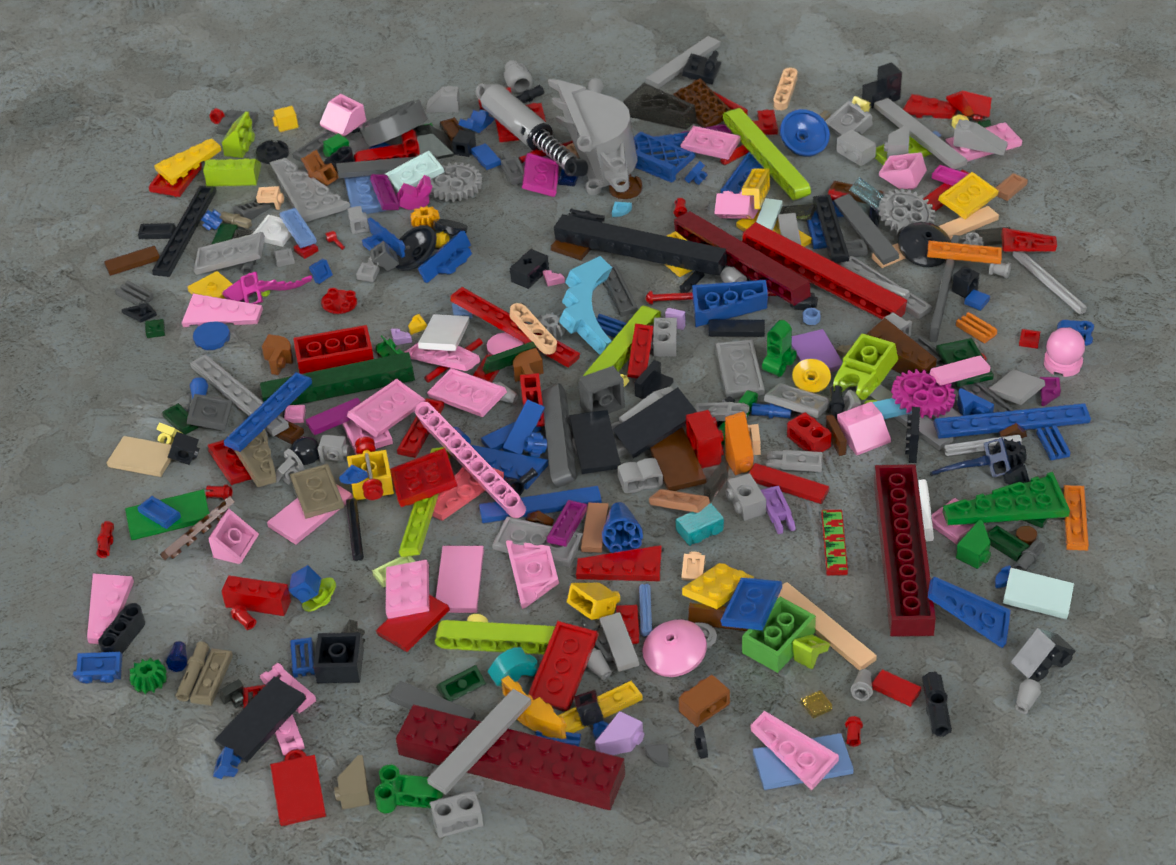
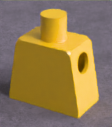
M571 583L567 598L569 605L591 620L612 615L616 604L620 602L619 592L612 591L601 583Z

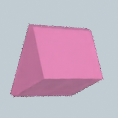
M229 508L208 539L213 558L240 564L259 533Z

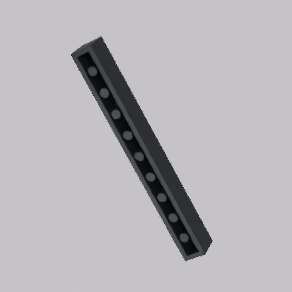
M564 214L561 215L553 227L555 240L706 274L720 276L727 264L726 249Z

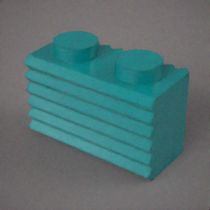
M712 503L708 504L699 513L690 512L676 518V531L689 546L700 543L703 539L705 540L709 536L717 535L724 530L723 515L721 516V513L717 511Z

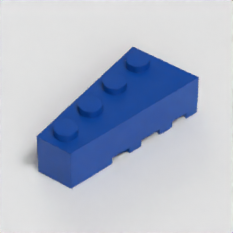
M766 280L692 285L695 327L709 324V319H729L767 309L768 292Z

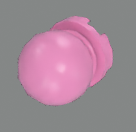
M1059 328L1052 332L1046 344L1047 352L1045 353L1044 366L1051 374L1057 372L1063 374V377L1074 376L1080 372V368L1083 365L1084 339L1078 331L1072 328Z

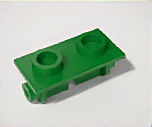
M381 335L384 341L376 345L377 353L382 357L403 353L400 348L395 349L397 346L390 338L386 340Z

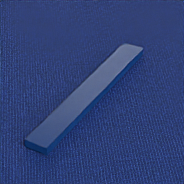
M1084 403L936 418L933 424L938 439L998 433L1015 423L1024 430L1052 427L1054 425L1090 423L1091 417Z

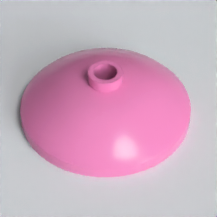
M671 620L660 624L649 633L643 645V657L649 669L654 673L665 677L681 676L692 671L701 663L706 654L707 641L703 631L696 624L687 620Z

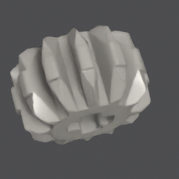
M553 312L551 314L545 313V316L539 315V322L555 339H562V336L565 335L566 328L559 322L560 314L555 315Z

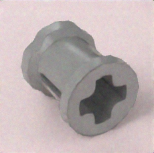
M991 263L989 275L997 274L1007 279L1011 271V263Z

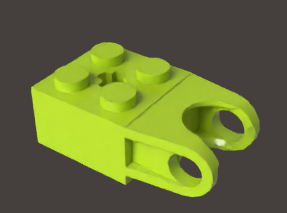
M861 334L843 358V363L834 379V390L835 385L841 386L842 392L848 387L858 386L856 390L858 398L860 400L868 398L881 384L898 360L895 343Z

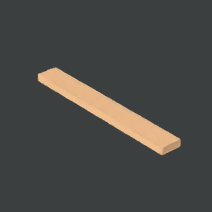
M986 206L976 211L966 220L960 217L939 227L948 234L951 240L953 235L961 236L999 220V214L989 206ZM898 243L892 246L899 253V259L894 260L885 265H883L880 262V260L876 257L874 253H872V259L881 268H884L888 265L905 259V257L902 255L899 249Z

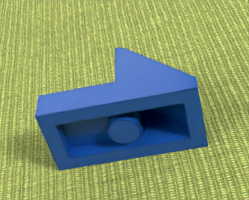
M962 388L959 389L957 406L961 415L993 413V403Z

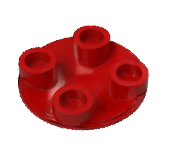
M335 287L329 288L328 293L321 299L323 309L333 314L350 312L357 305L356 293L354 291L338 290Z

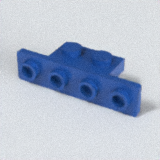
M371 217L368 218L372 236L362 240L363 246L370 251L384 241L401 258L405 257L403 241L382 227L378 221L376 222Z
M460 231L418 267L425 283L431 281L437 274L454 273L456 268L464 264L467 258L472 255L470 248H468L471 246V243L465 231Z

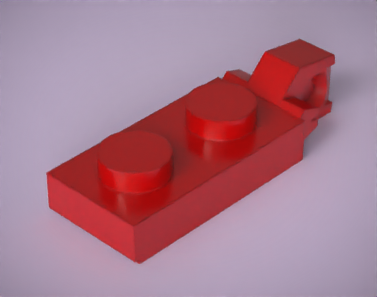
M637 605L616 606V613L620 612L632 645L639 644Z

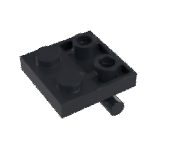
M713 51L708 58L691 53L683 69L682 76L694 80L701 78L705 84L713 85L722 63L717 61L718 51Z

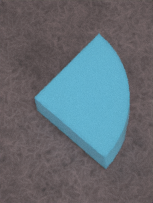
M615 202L612 209V217H620L629 213L632 209V203Z

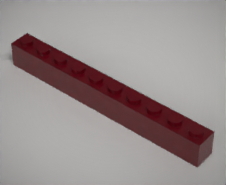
M689 211L674 219L675 231L687 241L725 248L727 252V266L736 268L752 281L766 280L767 290L795 306L811 296L809 280L693 212Z

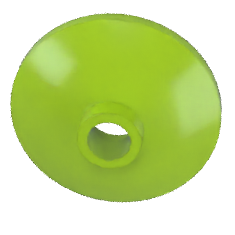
M331 577L321 579L318 595L302 603V608L307 612H311L321 606H326L335 591L336 581Z

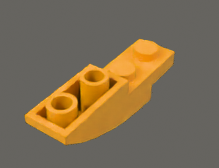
M509 675L501 679L503 695L505 697L512 689H515L531 698V705L516 720L535 732L536 730L541 732L544 736L566 739L565 729L567 725L561 716L558 717L554 713L549 703L546 704L540 697L533 700L529 694L526 695L521 685L517 681L514 682Z

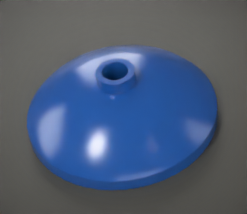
M799 109L790 112L785 116L780 126V136L785 146L793 153L801 156L817 155L825 149L829 142L830 133L826 122L821 116L810 110Z

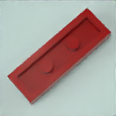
M635 323L627 377L638 379L648 367L654 326Z

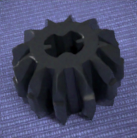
M1004 438L1011 469L1019 464L1023 465L1027 458L1025 446L1021 445L1020 441L1014 442L1013 438L1011 441ZM999 441L994 446L992 455L1001 452ZM1004 461L994 463L998 465V469L1005 468L1007 470Z

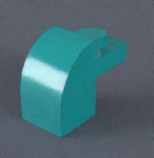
M515 647L500 654L487 672L495 684L502 687L501 679L508 675L514 682H518L522 675L536 676L539 664L534 656L526 655L521 647Z

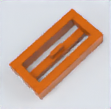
M970 312L966 313V316L963 315L961 320H956V327L984 344L997 335L995 327Z

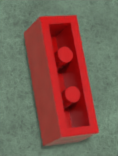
M228 575L221 590L224 604L227 608L243 605L247 611L285 616L291 603L288 584Z

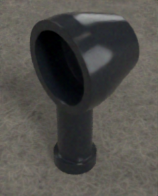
M532 467L530 471L519 479L507 477L504 480L520 496L524 491V485L532 478L537 477L538 473Z

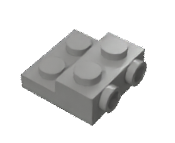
M848 101L825 122L828 128L839 136L851 129L862 135L873 125V117L869 112H864L858 104Z

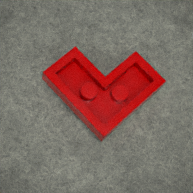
M765 109L757 111L758 121L752 120L765 135L778 134L774 110Z

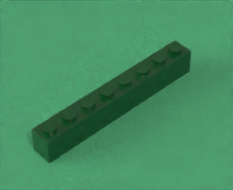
M406 352L304 373L302 375L311 378L312 384L290 405H299L387 386L395 379L402 383L415 381L410 354ZM291 376L260 382L263 402L275 393Z

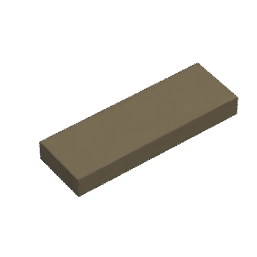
M211 649L190 696L191 703L212 706L232 660V651Z

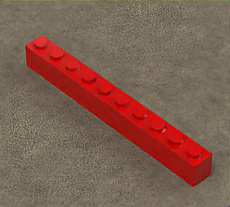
M755 222L743 232L742 242L794 271L811 283L880 319L885 318L891 313H895L899 317L905 314L907 305L905 298Z

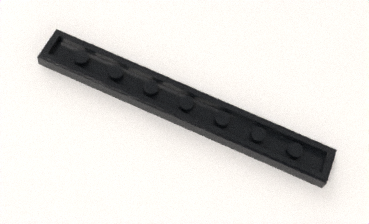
M199 186L152 270L154 276H171L201 218L217 192L216 187Z

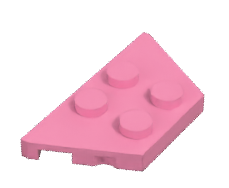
M508 540L506 541L521 606L524 609L558 585V576L550 546L533 545L531 543L518 545Z

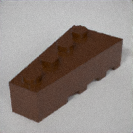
M886 318L866 334L895 343L898 360L892 367V370L900 374L902 372L907 374L908 370L915 373V369L919 373L925 370L926 374H929L932 368H936L937 358Z

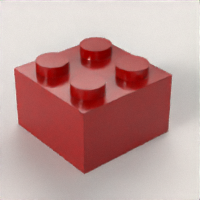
M709 410L686 415V436L701 468L720 465L721 456L724 455L721 445L724 437L722 430L717 428L716 418L711 416Z

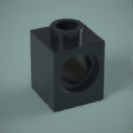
M966 266L962 267L953 275L952 292L966 298L973 290L978 291L980 273Z
M176 432L167 458L190 465L192 458L196 459L200 448L197 447L199 439Z

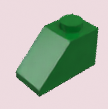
M978 520L957 544L956 559L976 569L983 563H987L991 556V552H989L990 540L983 521Z

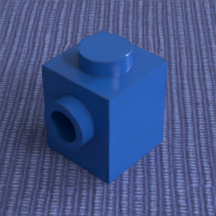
M307 565L292 574L289 591L293 597L304 603L318 595L321 577Z

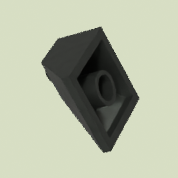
M430 124L413 128L417 135L420 155L430 151L432 155H436L437 159L454 156L447 134Z

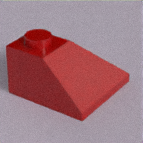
M963 90L946 96V100L966 117H971L973 121H982V119L989 118L991 97Z

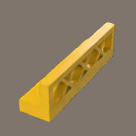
M752 169L742 187V195H754V209L761 208L770 190V169Z

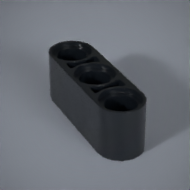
M130 603L126 605L100 636L98 644L101 653L121 652L123 654L145 625L144 615L139 604Z

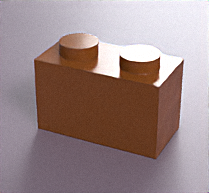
M710 675L706 679L700 680L689 691L681 694L679 697V712L698 727L730 704V690L715 676Z

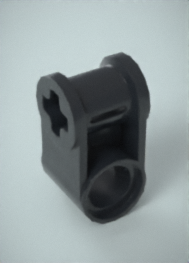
M348 146L339 148L325 159L324 164L332 163L336 170V163L354 162L352 148Z

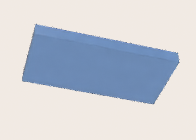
M370 176L344 178L350 208L361 206L362 213L366 212V214L386 211L382 210L370 181Z
M841 733L811 738L839 755V761L823 779L853 774V766ZM768 747L753 749V756L764 790L804 783Z

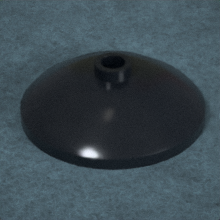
M915 222L907 225L901 231L898 246L902 255L913 264L922 267H935L943 264L947 259L927 257L928 241L951 243L948 234L939 226L928 222Z
M427 225L414 227L399 239L405 245V257L401 258L397 255L399 264L396 268L401 271L413 270L429 259L437 241L436 233L431 227Z

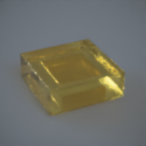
M821 690L802 698V705L813 719L832 711L833 705Z

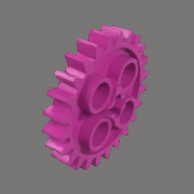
M915 369V373L908 370L907 374L902 372L901 376H897L891 390L893 394L892 399H896L895 404H900V409L906 408V413L912 411V407H920L921 418L927 415L930 419L932 415L939 418L940 414L945 415L946 411L950 412L951 408H953L956 394H954L955 390L951 388L952 384L948 383L939 386L936 379L930 373L926 374L925 370L919 373L917 369Z

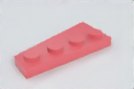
M463 467L455 475L458 486L449 491L439 493L433 517L443 521L486 491ZM493 468L502 478H504V472Z

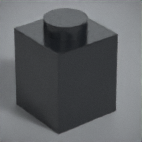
M458 131L452 140L454 155L470 157L471 148L476 147L475 132Z

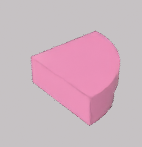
M551 270L543 271V277L547 286L565 283V278L562 274L552 273Z

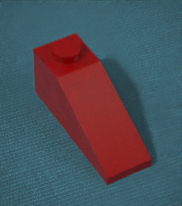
M539 373L520 375L523 407L527 400L543 406ZM544 412L536 427L545 426Z

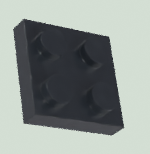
M912 407V414L907 415V426L910 428L906 429V441H909V443L905 445V455H909V463H917L920 407Z

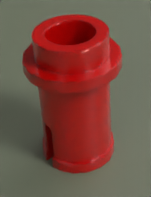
M834 188L833 190L829 189L828 195H831L832 201L850 194L835 191Z
M677 198L674 202V215L678 218L688 211L685 206V199Z
M228 484L223 486L208 485L206 487V490H210V492L206 491L207 498H223L226 500L229 496L232 497L233 489Z
M236 605L231 610L232 618L238 620L246 630H250L256 625V619L247 612L245 606Z
M851 716L845 722V727L847 728L846 743L849 746L856 747L861 744L863 722L859 717Z

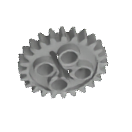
M457 162L454 165L448 163V166L442 164L445 172L430 179L432 185L430 194H434V198L439 197V200L445 198L446 202L449 199H452V202H454L455 199L461 201L462 198L468 199V196L473 197L474 193H478V189H481L482 176L479 173V169L475 170V166L470 167V164L464 166V162L460 165H457Z
M901 188L900 192L897 189L894 192L889 191L888 194H884L878 210H880L878 215L882 216L880 220L886 221L885 226L890 225V230L895 229L896 234L901 232L907 225L915 222L933 224L936 216L933 215L935 210L931 209L933 205L927 204L929 200H923V195L917 196L916 191L912 194L910 189L907 192L903 188Z

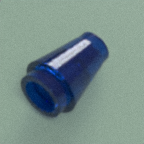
M177 641L172 646L166 659V664L171 671L180 672L187 666L188 660L185 643Z

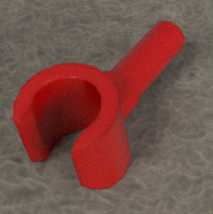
M335 231L325 233L327 243L334 242L341 250L345 248L337 239Z

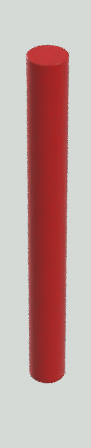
M478 338L464 349L472 352L481 346L483 341ZM437 367L424 377L427 383L431 382L449 369V367Z

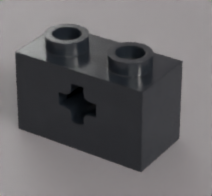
M530 249L510 267L511 282L529 289L543 276V271L549 270L548 255Z

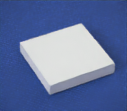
M267 215L253 232V234L263 232L265 235L264 243L281 247L292 236L281 218Z

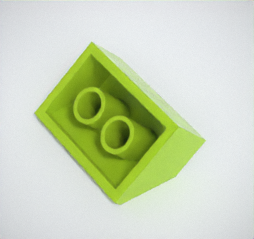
M248 158L206 160L203 169L206 185H257L261 162L257 159Z

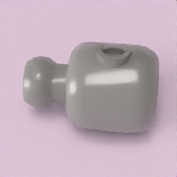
M510 60L506 63L504 79L507 86L511 87V92L522 94L524 90H529L533 79L527 67L515 60Z

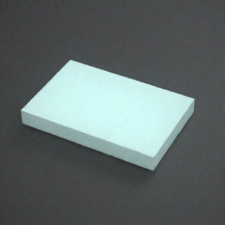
M427 151L387 172L385 175H388L391 185L398 192L403 183L417 187L424 175L432 179L445 171L432 153Z
M1010 568L1003 604L1067 619L1074 583Z

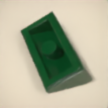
M474 665L439 683L436 688L444 699L453 702L482 687L486 682L477 665Z

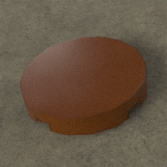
M629 174V189L627 191L618 192L609 185V193L618 199L637 197L643 190L642 180L638 176L632 177L631 174ZM619 182L617 185H624L625 182Z

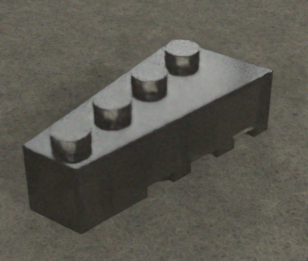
M643 83L623 101L629 109L631 118L685 130L697 121L695 105L646 83Z

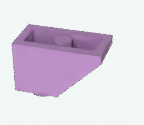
M619 711L596 740V751L610 755L631 752L644 738L643 723Z

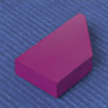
M1040 377V379L1045 380V386L1040 389L1041 406L1047 405L1060 396V377Z

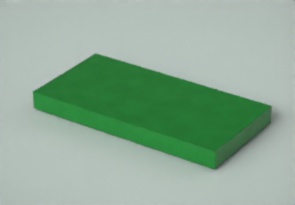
M204 489L160 500L180 512L181 518L167 529L139 513L137 507L140 505L125 508L131 540L194 526L209 514Z

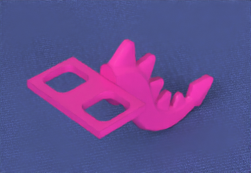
M255 271L240 277L245 302L249 303V294L257 292L258 300L251 304H259L263 302L261 291L294 289L307 282H311L312 276L304 277L301 281L297 280L294 283L291 281L287 283L285 281L276 282L275 279L259 281ZM254 276V285L246 287L245 279Z

